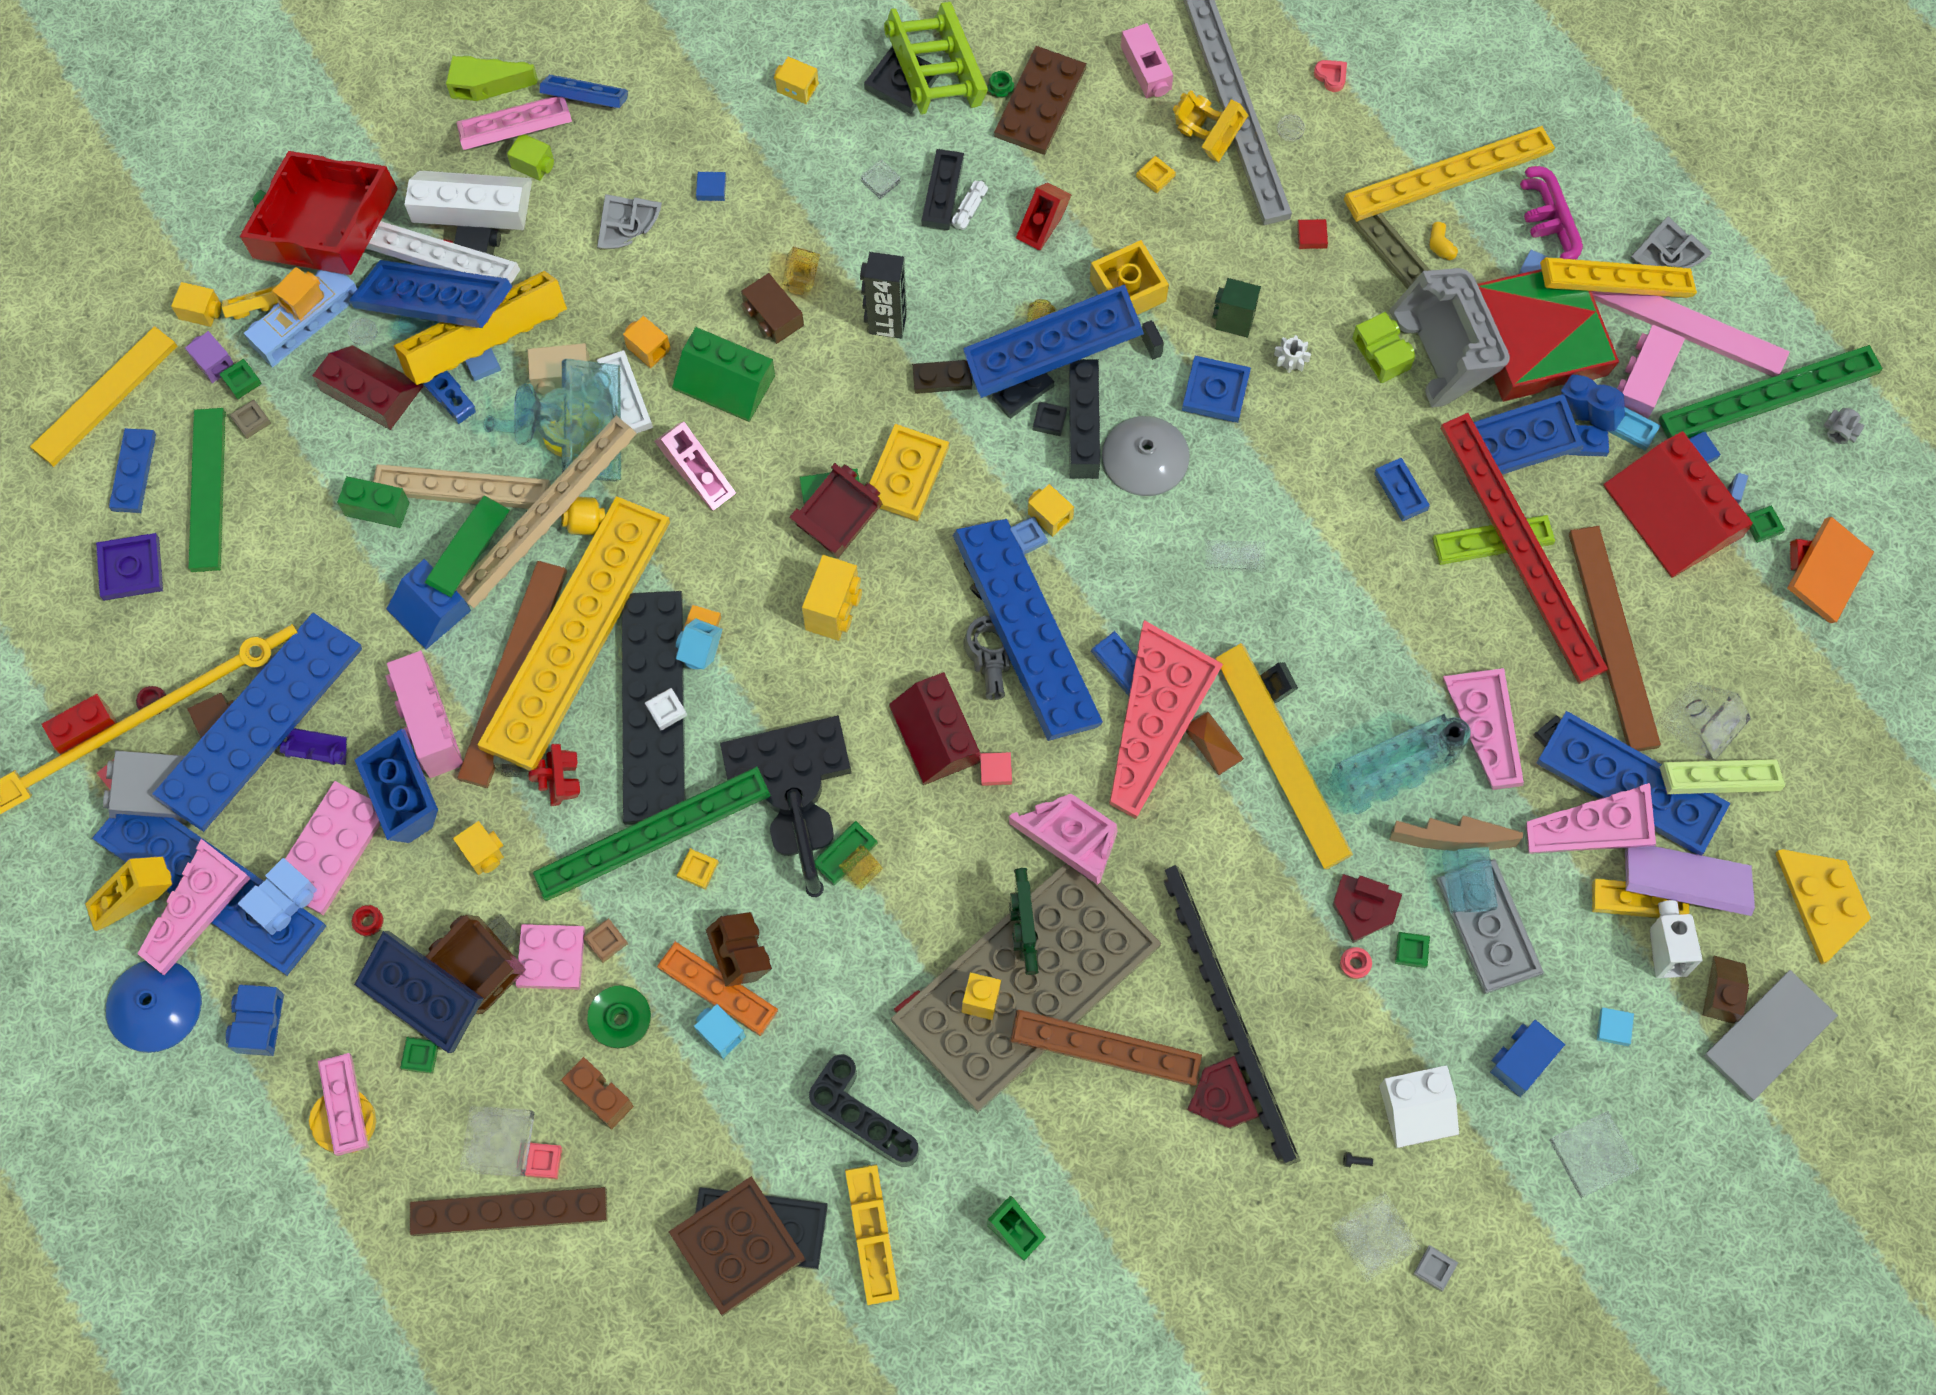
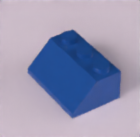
M400 729L356 758L355 762L387 840L410 843L433 828L438 808L405 729Z

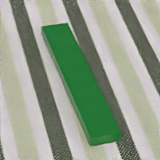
M224 408L194 409L188 566L191 572L221 570L226 417Z

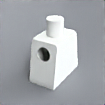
M1677 901L1660 902L1658 904L1660 917L1650 928L1656 978L1687 977L1703 961L1693 916L1690 914L1679 915Z

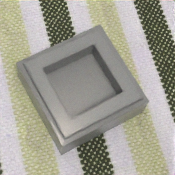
M1429 1245L1413 1275L1442 1292L1458 1262Z

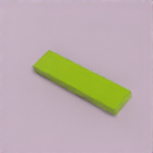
M1548 515L1527 518L1541 547L1554 545L1555 538ZM1493 525L1433 535L1432 538L1439 565L1507 553Z

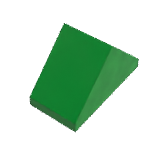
M1009 1196L987 1219V1227L1023 1261L1046 1238L1012 1196Z

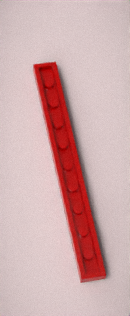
M1469 413L1443 423L1440 428L1578 684L1605 673L1608 670L1605 662Z

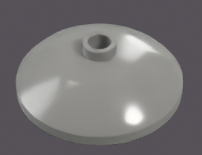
M1152 416L1133 417L1118 424L1107 436L1102 451L1104 469L1111 481L1120 489L1138 496H1155L1173 489L1185 476L1190 457L1188 444L1182 433L1171 423ZM1150 445L1152 449L1145 450L1142 446Z

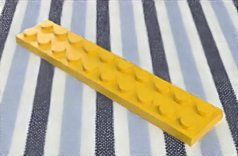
M615 497L478 743L479 750L529 771L537 768L539 761L542 759L619 618L630 594L633 592L670 524L669 517L620 497Z

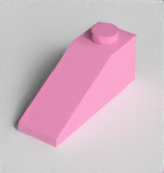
M685 422L676 424L654 441L671 465L712 511L736 494Z

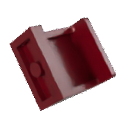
M834 463L831 466V473L801 510L796 508L789 518L795 525L839 559L883 503L878 497L880 492L868 482L865 485L861 484L855 479L858 476L857 473L845 464L840 467Z

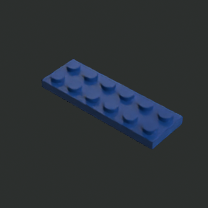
M380 260L349 301L357 309L483 328L500 303L503 302L512 285L508 278Z
M1124 284L967 346L963 350L980 397L983 398L1141 336L1144 332Z
M1568 711L1562 716L1536 762L1539 766L1597 799H1603L1613 794L1650 783L1655 832L1696 855L1702 856L1731 804L1713 793L1667 794L1660 771L1662 764Z

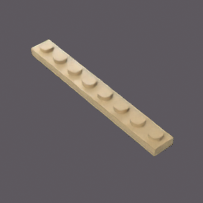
M616 415L475 566L457 590L470 606L475 608L488 596V593L497 583L507 576L510 569L528 553L537 540L547 533L550 526L568 510L576 498L589 487L590 483L602 470L609 466L616 455L630 443V440L637 434L630 426Z

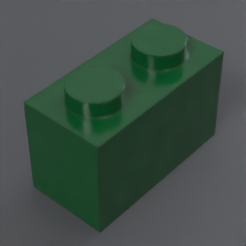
M1227 278L1225 287H1219L1212 315L1213 319H1217L1215 329L1248 338L1256 313L1261 286Z

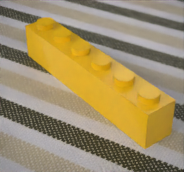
M542 271L512 286L503 302L500 303L483 328L440 322L394 345L404 374L416 385L427 383L434 376L446 370H453L460 363L482 355L485 350L495 345L504 344L509 338L519 333L528 332L535 325L545 320L554 319L559 313L567 310L558 280L546 271Z

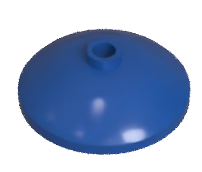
M147 961L140 962L127 969L113 984L106 1001L107 1024L114 1037L132 1050L151 1053L169 1049L180 1043L196 1025L202 1006L201 991L194 976L178 963H175L163 975ZM151 996V1002L148 1005H143L144 998Z

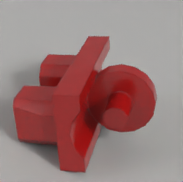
M551 744V751L546 753L547 768L545 760L541 759L537 769L528 772L529 781L538 783L539 791L548 790V782L550 806H559L563 800L577 798L580 794L579 779H564L563 771L576 770L578 764L577 752L561 750V744Z

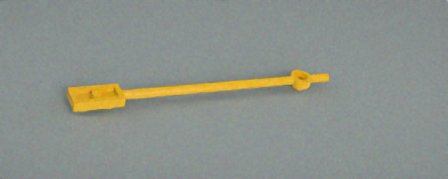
M291 624L266 639L259 636L245 639L241 644L240 654L22 777L19 776L16 770L0 778V814L29 799L32 794L28 787L245 664L250 667L263 666L270 659L273 648L286 642L292 635L298 633L295 626ZM252 646H259L262 653L259 656H253L250 654V648Z

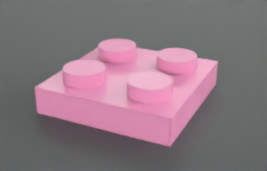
M521 924L518 961L525 967L526 971L516 980V987L580 990L585 927Z

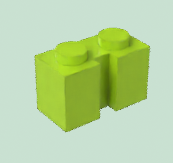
M1386 311L1356 325L1352 337L1381 384L1411 370L1415 359L1412 345L1409 342H1405L1404 339L1400 340L1398 336L1400 335L1399 326L1395 320L1389 318Z

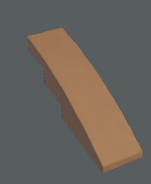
M1463 815L1458 825L1429 818L1425 828L1396 820L1389 840L1421 848L1448 851H1488L1517 847L1523 837V832Z

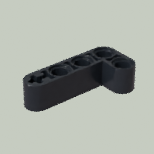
M845 1054L833 1056L809 1091V1100L813 1110L895 1165L900 1167L912 1166L919 1157L917 1140L911 1134L849 1095L848 1091L857 1078L856 1065L853 1059ZM840 1065H846L851 1069L850 1074L845 1078H837L833 1074L834 1070ZM821 1092H829L833 1095V1098L829 1104L820 1105L815 1101L817 1095ZM848 1109H855L860 1115L855 1122L848 1123L842 1119L843 1113ZM875 1126H881L887 1133L883 1139L873 1140L869 1137V1131ZM893 1134L896 1135L894 1137L895 1143L900 1147L904 1148L907 1144L910 1145L911 1155L905 1153L902 1157L899 1156L898 1148L890 1143Z

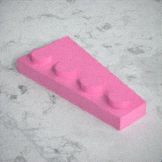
M1504 668L1443 676V681L1457 712H1459L1458 715L1492 790L1523 786L1524 781Z
M1650 783L1613 794L1603 799L1587 802L1568 810H1562L1527 821L1528 854L1655 846L1656 837Z
M202 839L196 847L197 852L191 863L188 862L182 872L183 877L175 891L171 892L166 902L168 904L161 917H157L137 953L163 975L170 970L250 880L247 874Z

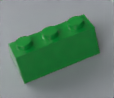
M695 327L682 349L672 389L750 422L775 378L773 359Z

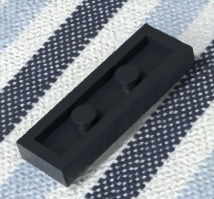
M943 149L936 150L921 220L922 226L944 230L950 229L964 162V153Z

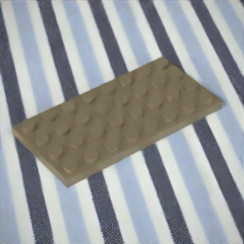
M1067 863L1031 893L1036 937L1035 950L1038 951V974L1026 975L1025 962L1020 961L1019 951H1013L1012 933H1014L1013 924L1016 921H1010V915L1008 914L891 1018V1022L977 1114L1046 1052L1045 1050L1010 1042L1017 1010L1077 1023L1160 948L1162 944L1102 882L1097 885ZM970 972L1001 980L993 1020L962 1013V1002Z

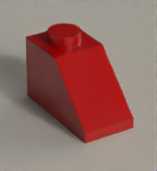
M1048 182L1036 187L1016 239L1040 251L1062 219L1072 194Z

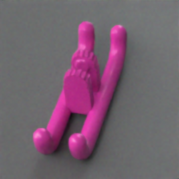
M1528 167L1525 170V175L1528 178L1521 181L1520 187L1523 190L1534 189L1540 192L1545 206L1527 211L1524 215L1525 221L1533 223L1550 220L1533 226L1530 229L1531 236L1536 238L1557 233L1564 250L1559 258L1578 260L1583 249L1582 239L1556 176L1546 167ZM1533 177L1542 178L1544 181H1542V180H1540V179L1533 178Z

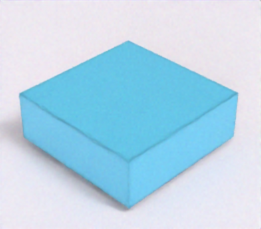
M1602 1007L1599 1015L1597 1040L1629 1046L1632 1038L1634 1013Z

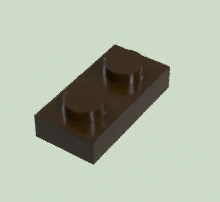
M967 360L912 364L915 394L972 390L971 370Z

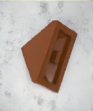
M1208 711L1190 722L1186 733L1218 775H1221L1244 759Z

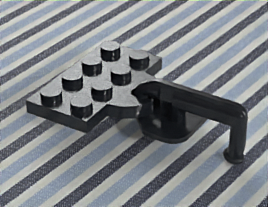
M839 715L720 742L727 780L755 767L759 768L771 794L765 801L774 811L779 812L770 825L774 849L784 856L799 854L803 877L806 883V892L811 897L820 896L824 891V886L818 877L813 850L828 846L833 840L834 831L830 814L815 805V803L818 802L822 793V780L852 774Z

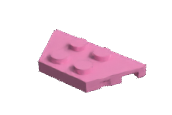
M1073 794L1059 797L1053 802L1036 805L1033 812L1021 816L1015 812L1009 816L1010 825L1097 885L1101 882L1118 832L1116 823Z

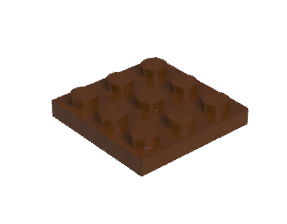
M752 1176L669 1231L722 1317L806 1260Z

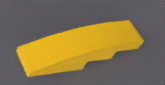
M877 1164L845 1169L867 1305L899 1300Z

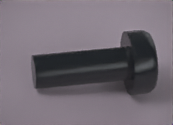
M1345 1152L1343 1165L1349 1168L1352 1164L1373 1166V1158L1352 1156L1351 1152Z

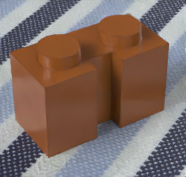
M585 1057L561 1080L565 1087L611 1130L634 1107L630 1099L612 1082L606 1088L603 1086L606 1083L603 1074Z

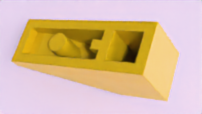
M163 857L129 859L85 903L94 931L103 929L153 902L172 885L171 874L166 867Z

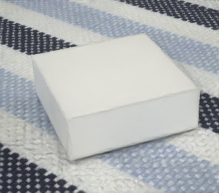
M672 688L645 702L647 709L660 730L687 716L685 709Z

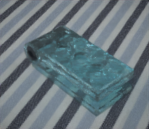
M1442 714L1335 764L1328 785L1333 794L1340 790L1343 791L1344 794L1339 805L1345 815L1352 811L1355 814H1360L1372 806L1371 802L1380 798L1382 802L1388 801L1398 794L1397 790L1405 786L1413 789L1424 783L1425 777L1454 764L1470 738V727L1460 718L1452 717L1447 719L1446 715Z

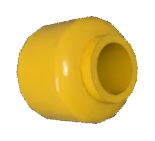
M578 496L569 506L568 510L561 515V526L566 527L568 533L572 535H594L605 517V508H599L598 500L594 497Z

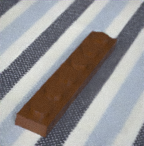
M606 1187L410 1202L411 1236L608 1222Z

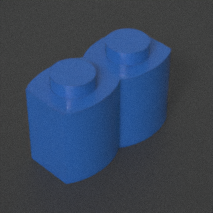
M1571 375L1561 389V394H1565L1574 419L1590 421L1592 425L1602 430L1615 431L1625 417L1624 394L1612 386L1597 385L1588 377Z

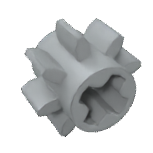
M1842 408L1839 412L1835 409L1832 411L1824 427L1829 429L1827 435L1833 442L1846 444L1849 440L1853 443L1856 441L1864 425L1859 423L1861 420L1859 413L1850 408Z

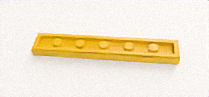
M1545 257L1540 262L1546 288L1683 298L1693 297L1697 294L1691 268Z
M154 326L30 446L31 449L54 467L178 347L177 344Z

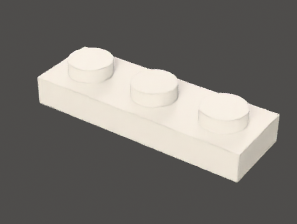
M623 350L597 359L617 416L636 433L653 428L625 351Z

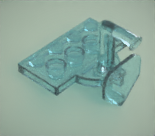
M564 359L562 361V388H555L539 399L533 385L525 383L517 389L515 395L514 420L498 419L493 415H488L483 422L484 430L486 432L514 433L515 441L518 445H525L531 442L534 432L538 430L541 436L550 444L562 447L563 473L616 415L621 419L620 365ZM621 451L594 480L613 482L621 480Z

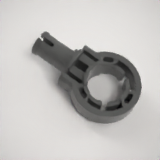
M982 616L970 624L964 637V649L968 657L974 662L975 671L980 672L981 670V674L985 677L986 698L992 700V694H994L995 700H999L1005 697L1002 670L1003 672L1010 670V659L1004 646L997 650H990L978 643L977 637L982 632H992L999 637L990 616ZM975 629H977L973 639L971 640V633Z

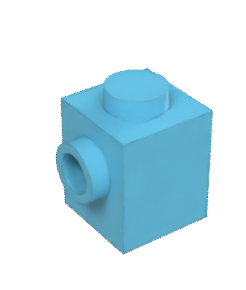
M695 618L685 626L684 631H681L677 638L676 648L679 649L676 659L685 662V665L689 668L704 670L714 661L723 629Z

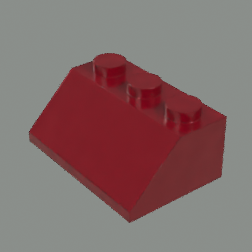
M354 345L329 353L312 375L321 392L389 430L393 428L424 386L422 383L416 385L404 373Z
M945 672L916 682L889 704V708L923 786L980 763V750Z

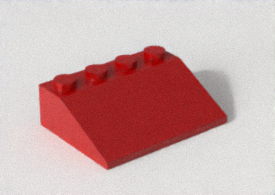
M1683 431L1658 444L1603 484L1604 488L1671 578L1743 538L1753 524Z

